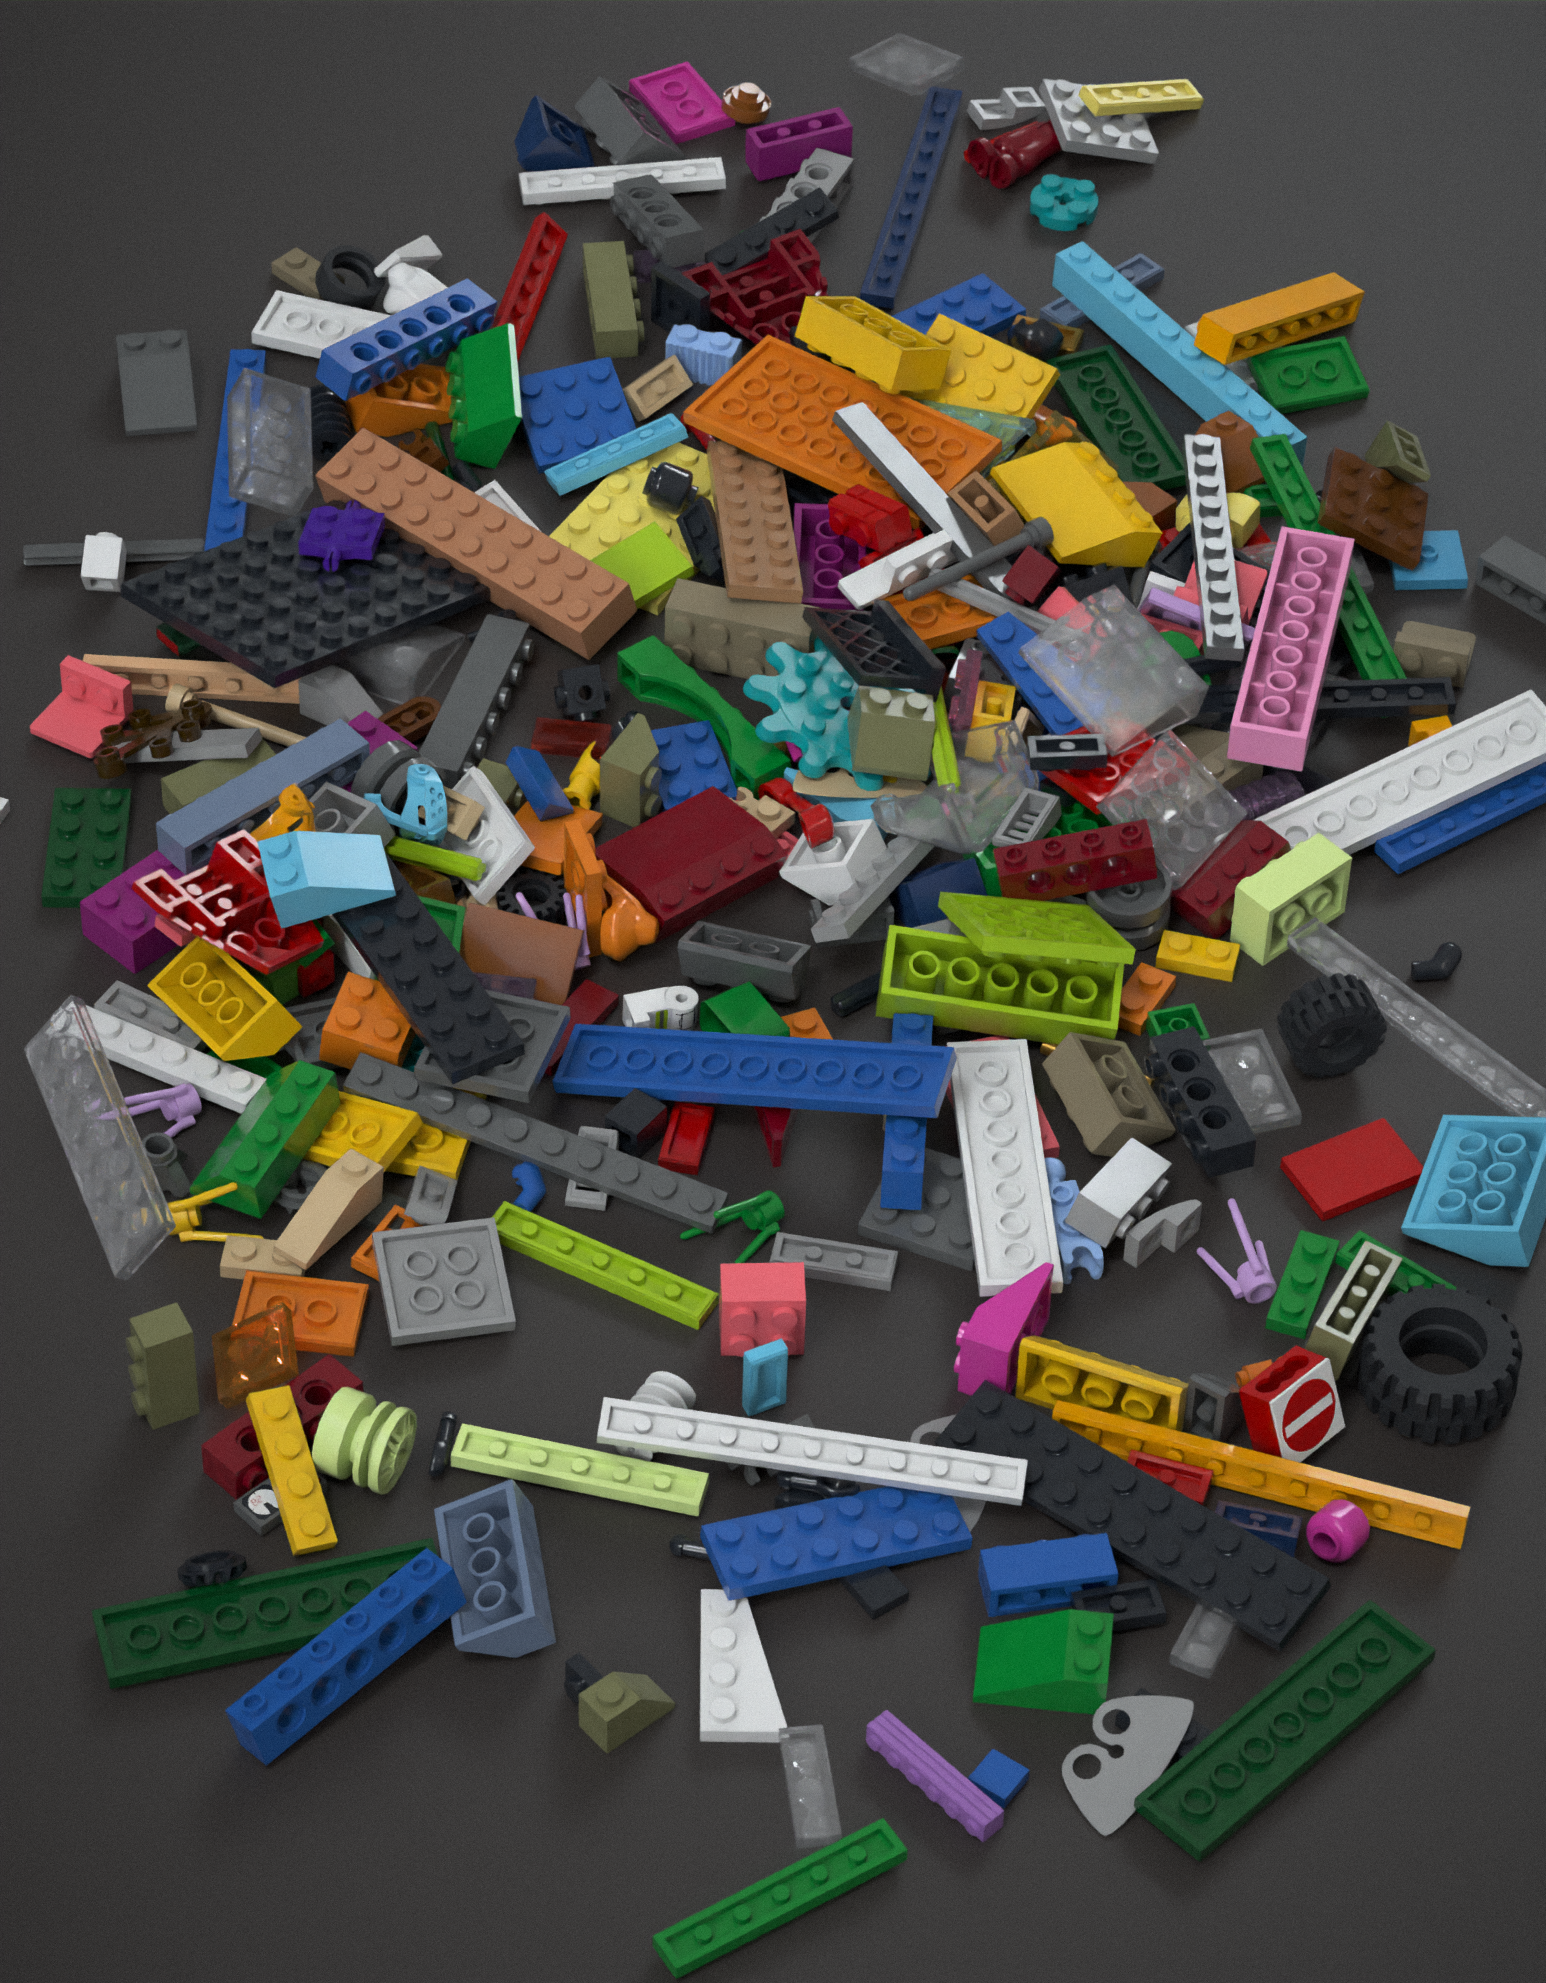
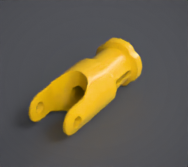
M596 741L592 742L585 749L570 775L568 788L563 789L571 805L588 810L591 807V798L600 793V764L592 759L590 754Z

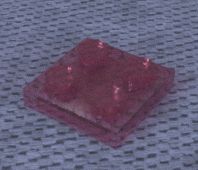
M968 649L966 660L958 659L954 687L961 688L960 697L952 696L949 714V724L955 725L954 736L969 738L983 651Z

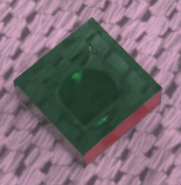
M166 623L156 626L157 638L178 657L201 646L198 642Z

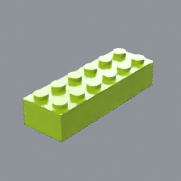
M889 925L883 952L875 1016L893 1019L894 1013L933 1016V1025L1057 1045L1061 1043L1069 1032L1114 1040L1118 1030L1124 964L1119 963L1118 968H1106L1095 964V961L1081 960L1079 965H1070L1058 961L1055 957H1044L1043 961L1035 962L1022 959L1020 954L1006 953L1005 958H992L983 955L982 951L975 944L971 943V940L966 936Z

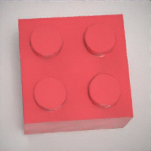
M804 1262L720 1264L719 1328L721 1356L743 1357L744 1352L781 1338L788 1347V1355H804L806 1317Z

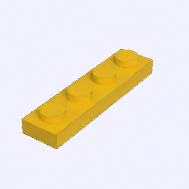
M290 1386L249 1393L246 1403L293 1556L334 1548L338 1540Z

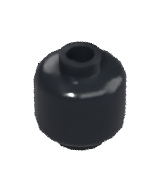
M662 462L657 468L651 467L642 494L647 495L649 506L677 515L682 511L684 505L689 507L693 504L698 487L692 485L693 474L690 470L668 462Z

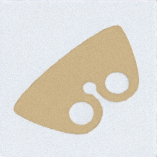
M840 768L835 773L826 772L820 778L807 777L798 770L793 782V791L827 797L904 798L924 796L932 793V790L920 780L897 777L898 780L895 783L883 781V786L878 791H866L857 786L854 777L849 776V771L844 768Z

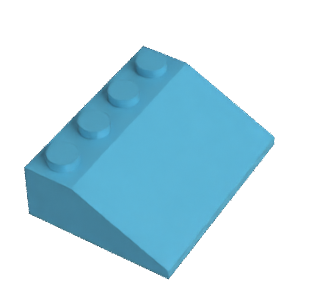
M1443 1115L1401 1227L1402 1233L1490 1266L1529 1267L1546 1219V1117Z

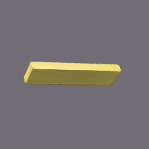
M1188 79L1082 86L1078 95L1095 116L1200 109L1204 102L1203 97Z

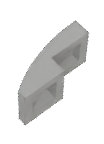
M1032 87L1003 88L999 99L970 100L967 112L980 130H992L1031 119L1044 112L1045 104Z
M1197 1199L1181 1202L1162 1209L1139 1222L1126 1233L1123 1260L1137 1268L1161 1245L1175 1253L1199 1231L1202 1203Z

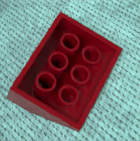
M714 786L595 848V857L597 860H603L607 875L631 893L648 913L658 919L659 934L654 942L655 944L778 878L779 871L788 856L766 825Z

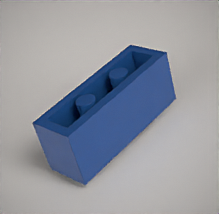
M1107 1533L1095 1535L1082 1534L1072 1538L1050 1541L1038 1540L1033 1543L1012 1546L999 1545L990 1549L980 1550L978 1578L988 1617L1069 1607L1071 1606V1592L1117 1585L1118 1571Z

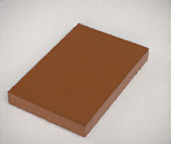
M469 903L462 929L459 954L485 988L562 1005L569 997L585 930Z

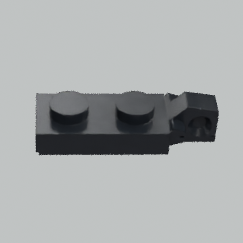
M700 496L676 518L694 566L699 568L703 574L710 578H715L724 586L725 579L715 511L711 501L704 496Z

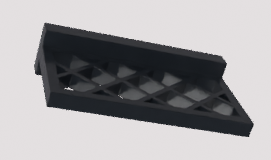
M875 600L872 612L804 608L802 618L858 686L913 689L915 693L932 695L933 702H937L946 668L889 601Z

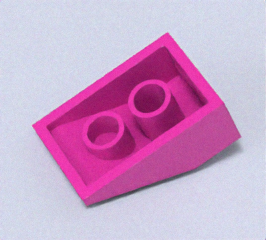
M1045 1262L978 1306L970 1322L964 1321L961 1324L956 1337V1345L960 1346L961 1350L957 1355L954 1365V1372L959 1374V1392L972 1396L986 1380L1011 1395L1017 1383L1019 1348L1022 1338L1033 1335L1040 1337L1049 1320L1054 1264Z

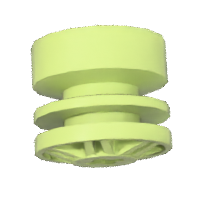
M342 1387L332 1397L319 1422L312 1450L315 1470L340 1480L347 1479L353 1474V1481L356 1486L362 1488L369 1486L373 1492L381 1495L387 1494L399 1480L410 1457L417 1428L415 1412L406 1407H396L394 1403L389 1401L382 1402L376 1407V1400L373 1395L350 1387Z

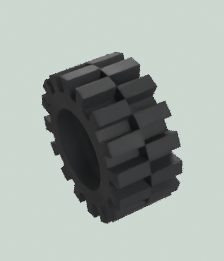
M526 868V874H521L518 869L513 873V878L509 877L498 890L497 904L499 910L526 916L516 899V894L521 892L526 901L535 900L543 903L538 906H530L537 919L564 925L566 913L563 895L567 892L562 879L557 881V875L550 873L546 876V872L538 871V874L533 873L532 868Z

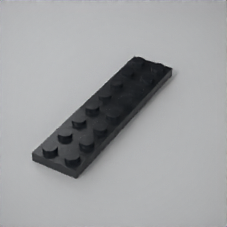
M385 852L396 896L334 913L332 915L452 1085L524 1055V1043Z

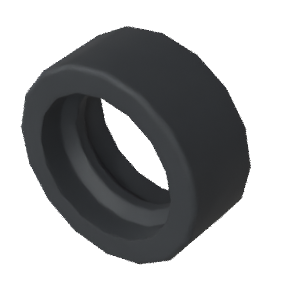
M340 245L329 250L316 272L315 284L319 294L325 301L368 310L373 306L383 289L385 277H377L374 273L375 268L380 263L372 254L356 246ZM343 268L351 270L363 279L368 289L357 290L349 288L340 282L335 276L333 269Z

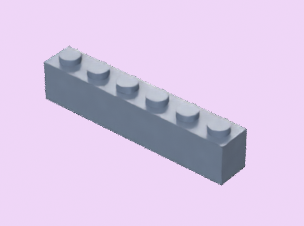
M341 718L158 821L156 823L158 851L185 875L200 869L209 863L218 841L243 829L250 834L261 826L281 806L279 795L291 784L296 783L307 799L310 800L326 781L340 788L353 781L359 768L370 755L369 742Z

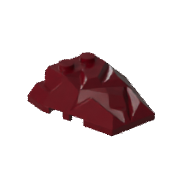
M801 229L771 239L767 259L725 275H721L712 262L682 273V275L710 293V311L756 345L767 335L791 345L789 331L791 327L798 326L806 296H828V283L826 277H822L819 268L821 262L819 253Z

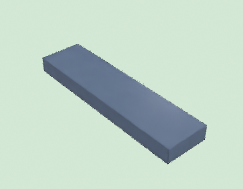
M1142 253L1114 267L1139 291H1143L1164 279L1165 269ZM1065 296L1040 309V318L1074 328L1091 320Z

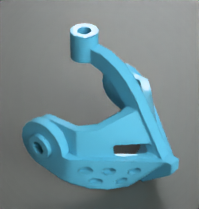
M414 764L408 767L406 778L408 788L407 801L401 815L391 812L382 804L381 794L364 793L363 798L377 804L388 823L400 827V838L427 845H439L443 841L448 826L447 803L442 781L431 766ZM418 806L425 807V825L419 823Z

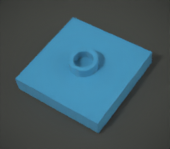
M1458 530L1424 531L1420 562L1413 571L1389 560L1395 590L1467 588L1468 575Z

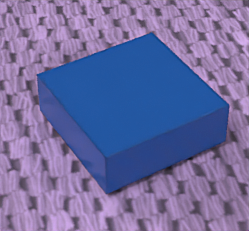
M992 1749L968 1777V1780L997 1805L1005 1808L1029 1780L1030 1770L997 1750Z

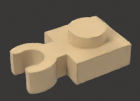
M744 787L737 789V801H733L766 825L775 838H778L794 824V811L766 795L758 801L753 798V794L749 789Z

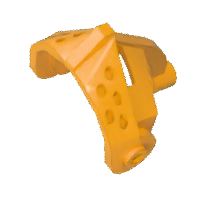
M293 783L280 793L279 802L281 806L261 826L251 832L250 835L256 841H261L289 833V828L302 818L303 823L294 831L316 832L314 814L312 812L315 806L307 799L298 785Z

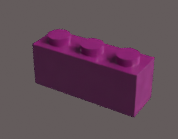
M836 107L746 129L745 162L756 179L762 181L799 172L803 161L809 159L816 148L852 158L853 126L841 108Z

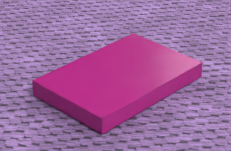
M689 62L677 64L629 80V90L637 99L645 104L676 144L735 126V119L730 118L723 112L721 108L722 100Z

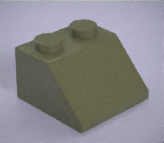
M858 686L847 717L852 771L926 781L929 773L935 729L933 696L880 687Z
M637 713L600 758V813L632 827L646 822L650 817H655L662 802V798L659 796V782L662 776V770L659 769V750L646 717L643 714Z

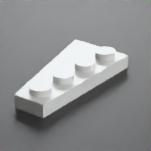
M701 1589L700 1742H788L789 1731L747 1597L728 1601L723 1589Z

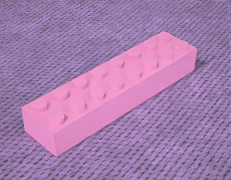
M1281 526L1231 722L1227 752L1228 759L1302 772L1350 575L1355 539Z

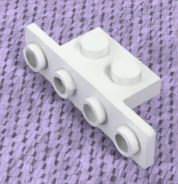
M945 530L936 534L932 533L840 579L838 588L856 609L862 610L873 604L875 600H881L929 576L930 571L934 568L943 569L958 561L957 557L950 551L953 539Z

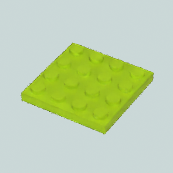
M940 892L938 907L985 956L1005 958L1006 953L1020 954L1022 959L1035 962L1043 961L1044 957H1055L1058 961L1070 965H1079L1081 960L1095 961V964L1106 968H1118L1119 963L1133 964L1136 949L1089 905Z

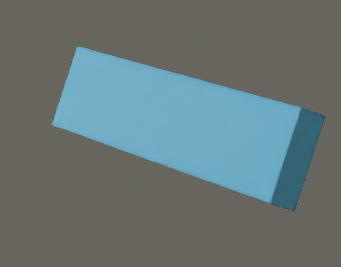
M670 413L549 468L544 473L547 482L561 496L688 438L685 426L673 413Z

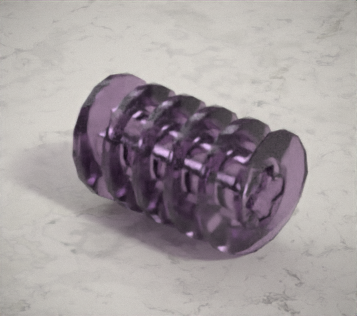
M1279 770L1273 775L1264 776L1261 780H1253L1248 785H1240L1235 790L1225 791L1220 798V812L1228 829H1231L1239 820H1255L1305 796V793L1299 781L1292 773L1287 770Z

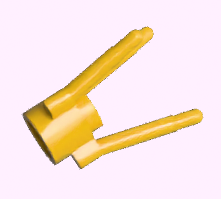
M235 1182L188 1199L164 1203L162 1206L167 1233L170 1236L179 1234L181 1243L192 1240L226 1242L227 1235L264 1239L261 1235L195 1231V1226L202 1225L200 1206L212 1203L209 1200L236 1190L238 1185Z

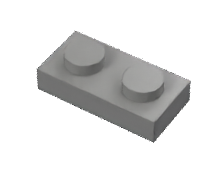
M420 1165L413 1180L404 1214L410 1216L416 1223L422 1226L445 1224L458 1180Z

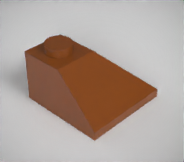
M1229 410L1201 424L1195 436L1206 434L1211 437H1220L1227 494H1242L1248 487L1265 482L1250 450L1252 438H1259L1252 424Z

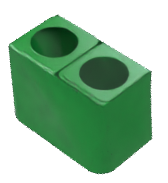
M750 981L709 998L700 1004V1028L703 1032L790 1037V1027Z

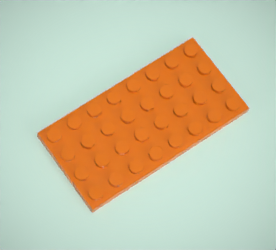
M770 335L761 340L683 411L684 423L835 493L845 494L846 490L860 484L869 490L876 491L906 505L909 509L911 527L913 529L919 527L920 530L926 523L832 421L836 410L863 402L947 495L948 492L975 470L980 473L1002 451L1001 439L904 395L884 392L879 389V384L859 378L855 373Z

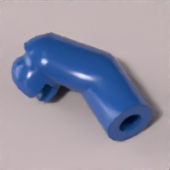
M525 1161L522 1164H517L512 1171V1178H519L516 1184L522 1186L523 1189L512 1204L532 1212L544 1197L546 1187L540 1168L531 1162Z

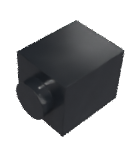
M634 1088L605 1115V1129L619 1132L620 1152L640 1159L666 1134L667 1106L662 1104L657 1098L650 1097Z

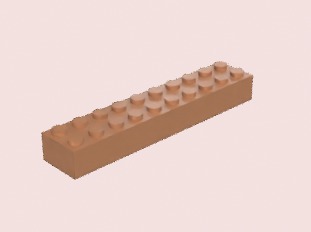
M362 428L315 475L325 503L333 500L347 503L352 500L353 506L354 500L361 504V509L365 508L373 512L385 513L384 529L397 531L399 537L405 541L422 545L425 548V552L436 558L448 560L452 567L462 573L473 574L478 582L490 588L489 601L504 610H514L516 617L526 623H530L534 628L588 660L638 611L628 582L365 428Z

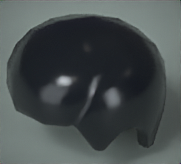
M1022 318L1009 329L1007 334L1008 346L1044 363L1049 359L1055 358L1064 344V337L1059 329L1043 318L1030 325L1025 324L1026 320Z

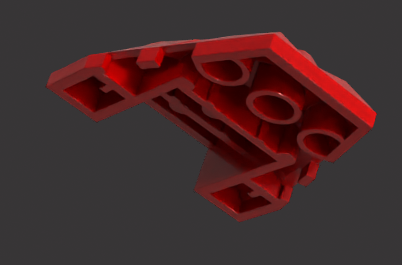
M244 829L218 841L208 865L177 880H174L161 868L134 881L131 887L151 908L176 927L185 930L212 946L220 948L225 953L266 975L321 948L324 942L312 920L281 929L270 898L258 841Z

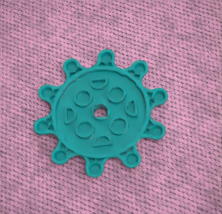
M818 636L813 643L815 649L813 653L799 652L784 642L772 644L767 649L765 658L778 671V676L755 674L747 679L743 685V692L748 698L767 704L773 711V715L763 718L756 725L755 733L757 737L767 743L787 741L797 745L803 754L798 767L801 773L807 777L820 778L825 775L828 769L840 767L852 773L859 788L866 791L880 790L883 786V775L852 771L847 720L849 711L844 709L843 706L850 707L853 703L858 689L857 683ZM880 687L884 689L915 693L913 689ZM949 724V726H950V731H951V736H952V738H953L952 727H951V725ZM931 761L929 766L928 778L931 775L932 771Z

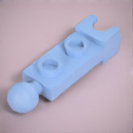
M1047 1157L1045 1158L1063 1283H1071L1072 1276L1070 1272L1075 1267L1086 1268L1091 1278L1097 1280L1102 1276L1104 1257L1100 1245L1065 1222L1079 1194L1076 1180L1064 1181L1066 1177L1064 1164L1057 1158Z

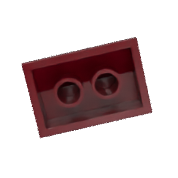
M1239 820L1172 883L1171 910L1206 937L1217 940L1232 926L1231 919L1234 909L1235 889L1238 883L1245 877H1251L1265 868L1271 860L1279 859L1291 851L1289 841L1262 821Z

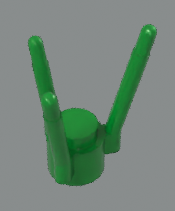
M766 1190L754 1198L717 1210L713 1213V1216L716 1219L720 1218L716 1228L742 1217L744 1223L750 1229L762 1230L735 1261V1263H745L770 1236L780 1231L777 1222L784 1217L785 1211L779 1197L774 1192ZM693 1227L682 1232L680 1238L687 1240L706 1231Z

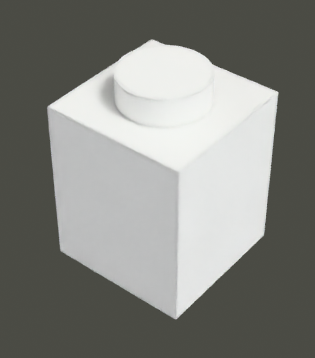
M100 532L96 536L86 535L81 569V579L86 590L121 592L127 556L123 538L108 532Z

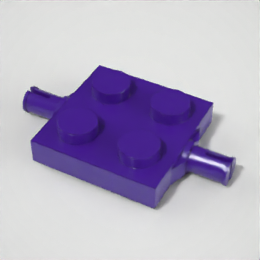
M352 500L348 501L345 510H338L332 506L312 508L299 540V555L325 558L323 560V567L325 570L330 571L332 566V572L337 570L341 560H372L385 527V513L373 512L365 508L361 509V504L354 500L353 506Z

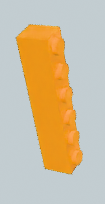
M1332 272L1203 314L1197 324V334L1193 345L1223 365H1227L1355 322L1365 291Z

